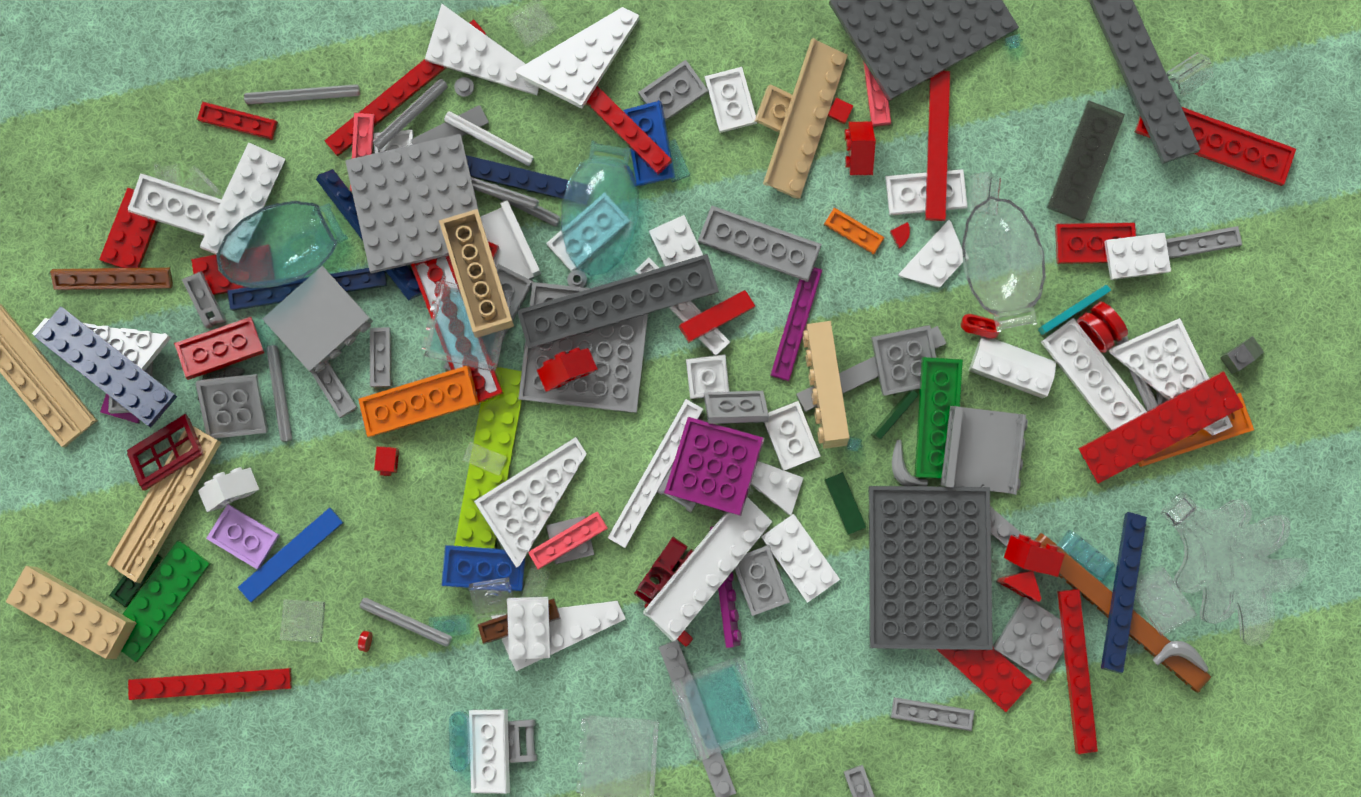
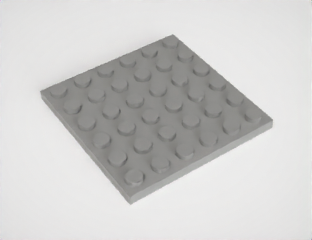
M461 134L345 160L370 273L449 256L439 220L478 209Z
M532 282L530 306L591 288ZM648 314L528 349L525 340L518 399L637 413ZM577 347L580 350L589 348L598 370L586 377L573 380L560 388L546 392L537 373V369L543 366L542 363L552 358L555 359L554 355L563 351L568 354L570 350Z

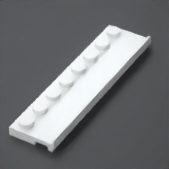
M748 497L746 498L741 516L726 512L646 607L643 614L648 616L672 642L676 641L772 521Z

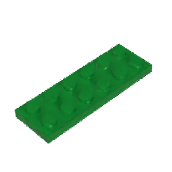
M922 357L915 477L942 478L950 406L960 407L963 359Z
M177 540L122 615L136 622V625L121 652L135 662L141 659L211 563L180 540Z

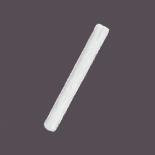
M450 111L445 115L444 121L527 166H530L534 157Z

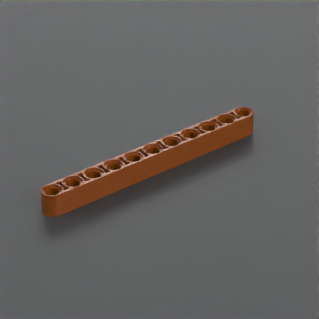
M1042 533L1034 539L1041 542L1043 546H1046L1047 543L1056 545ZM1059 547L1058 550L1065 553L1058 576L1061 579L1065 578L1067 580L1066 583L1073 589H1079L1082 593L1081 596L1092 605L1095 604L1097 609L1109 618L1112 591ZM1133 610L1129 636L1139 645L1145 646L1144 649L1153 657H1156L1166 644L1171 641ZM1181 656L1168 657L1161 663L1170 671L1173 670L1181 681L1186 685L1192 686L1191 689L1197 693L1201 691L1211 678L1207 672H1204Z

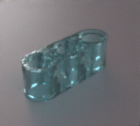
M1068 530L1057 544L1076 562H1080V565L1089 573L1097 575L1096 578L1100 581H1104L1115 567V564L1071 530Z
M462 710L454 712L449 718L450 766L457 772L465 770L470 765L469 715ZM456 715L463 716V725L460 726L455 723ZM460 735L465 739L463 746L456 744V736ZM457 756H462L465 759L463 767L456 764Z

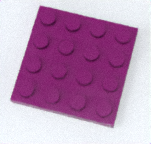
M687 417L664 493L741 516L764 438Z

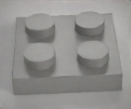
M582 516L546 525L549 539L586 517ZM591 539L554 560L555 564L595 555Z

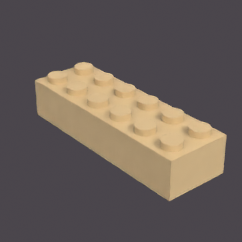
M478 209L439 220L475 338L514 327Z
M831 321L807 324L802 338L804 348L808 347L805 357L807 367H811L808 374L809 384L814 386L811 393L812 403L817 405L814 412L815 422L820 424L817 432L819 444L823 443V449L847 446L849 432Z
M25 566L6 600L8 604L105 659H117L136 625V622L42 569L33 566Z

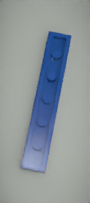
M328 508L238 586L239 590L250 602H253L344 522L332 508Z

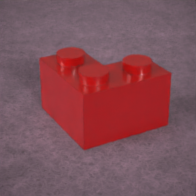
M872 121L849 122L848 129L844 131L846 151H849V156H845V168L849 169L850 175H873L876 139Z
M577 347L570 350L568 354L563 351L554 355L555 359L552 358L542 363L543 366L537 369V373L547 392L560 388L573 380L586 377L598 369L589 348L580 350Z
M1019 534V537L1010 536L1004 558L1023 569L1058 577L1065 553L1059 551V547L1047 543L1046 546H1043L1041 542L1033 540L1027 535Z

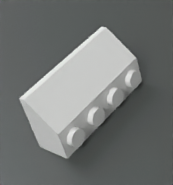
M981 336L968 371L1043 399L1049 394L1055 375L1056 361L994 338Z

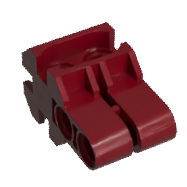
M673 536L637 587L634 595L649 605L675 574L672 571L674 566L676 565L679 569L694 550L691 549L684 560L680 559L688 546ZM650 578L659 580V584H654Z

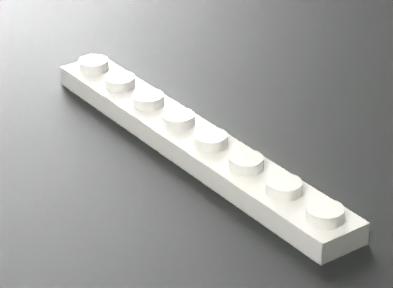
M687 399L685 400L609 534L608 539L626 548L674 462L687 417L698 419L703 408Z

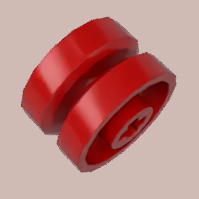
M1100 301L1090 309L1091 313L1086 312L1078 318L1077 323L1098 350L1105 353L1114 346V341L1119 342L1128 335V329L1117 312L1108 304Z

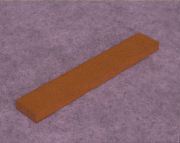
M170 268L52 269L50 271L54 290L156 289L173 287Z

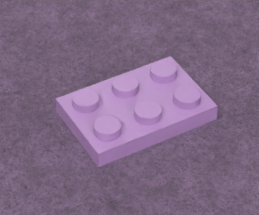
M227 504L206 539L252 567L259 569L280 534Z

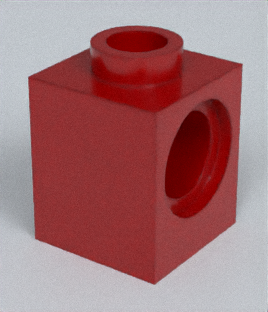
M376 446L374 470L380 472L379 475L391 476L392 473H397L400 449Z

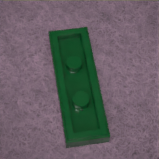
M909 390L873 431L871 436L875 439H882L919 394L914 390Z
M842 472L825 479L824 481L847 535L866 528L844 473Z
M157 554L141 583H136L124 575L109 596L124 607H127L163 557Z

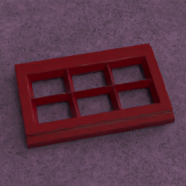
M184 414L129 448L127 455L139 486L145 491L202 456L203 450L190 418H188L187 414ZM184 427L187 436L174 444L171 435ZM168 438L171 446L157 455L154 446ZM190 440L192 449L179 456L176 447ZM151 449L154 457L140 465L137 456ZM173 450L176 459L162 467L159 458ZM156 461L159 470L145 477L142 468Z

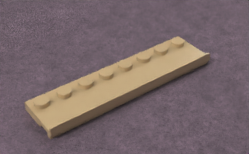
M815 38L810 41L763 185L771 186L777 189V191L797 199L801 197L848 56L817 41Z
M0 303V373L60 446L65 448L98 420Z
M194 426L193 428L202 447L203 455L151 487L107 565L114 567L118 572L136 583L142 582L221 444L219 440ZM185 430L183 431L178 441L182 440L187 436ZM190 440L176 447L179 456L192 449ZM173 450L164 466L176 459Z

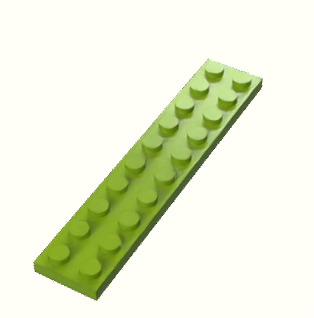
M493 366L504 393L480 404L454 546L495 549L497 537L474 501L508 480L522 400L518 399L522 371Z

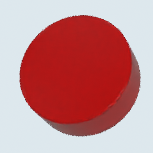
M363 631L358 639L359 651H369L373 637L372 632Z

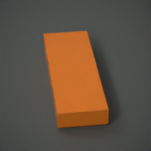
M833 208L824 223L826 227L872 254H875L884 239L882 235L836 208Z

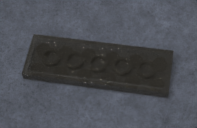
M1090 100L1086 102L1046 208L1082 222L1085 220L1123 121L1124 113Z

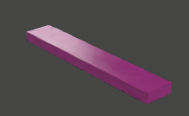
M814 267L808 282L801 279L798 281L770 374L771 377L788 382L790 380L822 269Z

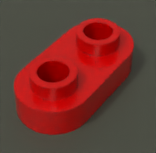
M973 314L964 315L960 324L965 332L986 338L998 337L1001 330V325L997 321Z

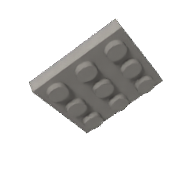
M930 325L871 337L882 395L885 396L920 388L922 357L936 358Z
M257 374L198 380L196 382L206 434L213 438L267 433L268 427Z
M1023 597L993 649L1041 680L1046 681L1064 651L1061 620L1028 598Z

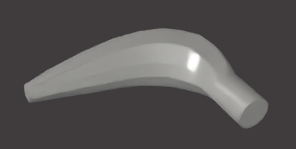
M897 440L892 457L894 477L903 486L927 487L928 480L914 477L907 471L903 457L902 440Z
M1172 641L1166 644L1162 651L1152 659L1159 665L1168 657L1181 656L1204 672L1208 671V667L1195 648L1183 641Z

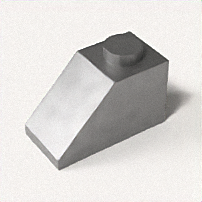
M1251 336L1220 357V359L1232 374L1256 360L1264 351L1255 338Z

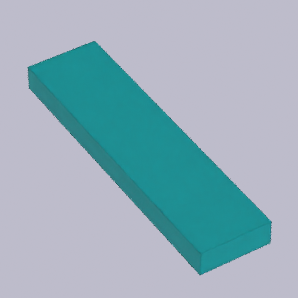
M1104 285L1038 328V331L1041 335H1044L1111 291L1110 287Z

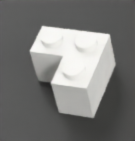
M239 467L226 475L225 472L214 475L213 479L204 483L205 486L198 490L206 511L211 512L224 508L235 500L251 496L259 490L251 468L242 470V467Z

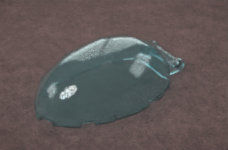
M591 141L589 158L578 165L569 179L565 190L561 211V232L564 238L566 253L574 266L589 276L608 273L622 260L633 241L639 218V190L634 173L628 166L630 147L625 149L596 144V141ZM594 151L624 156V160L610 156L594 155Z
M300 201L268 205L243 218L224 236L216 254L218 270L231 283L248 288L278 287L300 280L319 269L333 254L336 245L347 240L348 237L343 234L330 209L332 207L330 203L320 207L312 202ZM322 212H324L331 228L333 229L337 237L336 239H334L323 215L321 214Z

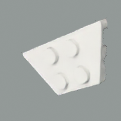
M950 220L942 226L898 274L899 277L940 288L965 261L966 257Z

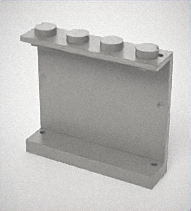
M323 266L262 318L300 362L313 374L321 372L330 359L337 358L341 354L340 350L346 345L350 346L354 343L355 337L360 332H366L373 322Z
M950 406L941 485L945 487H990V491L1016 495L1021 483L1019 470H1022L1023 467L1021 453L1025 448V439L1023 437L1024 431H1026L1028 426L1026 415Z

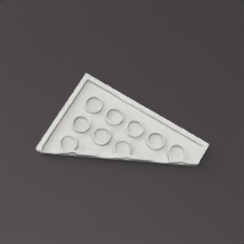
M622 7L520 67L516 71V76L582 109L639 21V15Z
M45 318L32 334L35 336L49 319ZM83 323L144 371L171 339L165 333L158 334L151 333L150 331L118 329Z
M1180 318L1109 350L1110 354L1168 400L1209 379ZM1228 416L1203 429L1211 435H1215L1233 426Z
M576 437L474 501L516 568L520 566L587 454Z

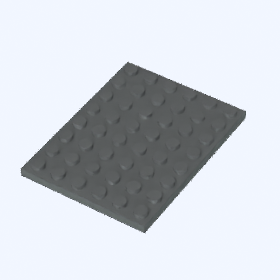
M1002 0L829 1L830 7L888 101L1019 28Z
M869 486V648L993 650L990 487Z

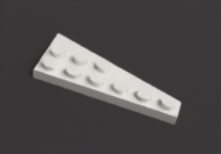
M441 4L425 61L526 93L538 94L539 87L516 76L517 69L524 66V62Z
M618 601L558 608L561 619L549 622L550 655L625 620L626 618ZM496 615V616H491V617H492V619H495V618L500 617V616H503V615ZM508 637L502 638V642L509 655ZM543 658L512 659L511 661L515 670L518 671Z

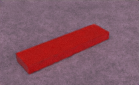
M203 101L197 118L200 122L273 140L278 124L277 120Z
M746 290L681 323L678 327L688 343L754 309L755 304Z

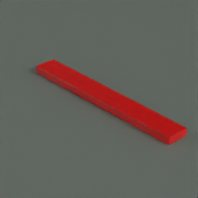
M942 71L930 78L925 220L945 221L950 71Z

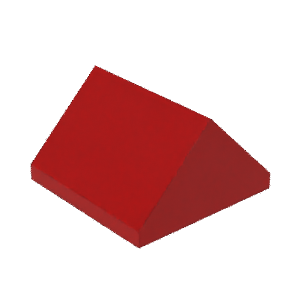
M1022 571L1000 577L996 581L1032 602H1040L1042 599L1034 571Z

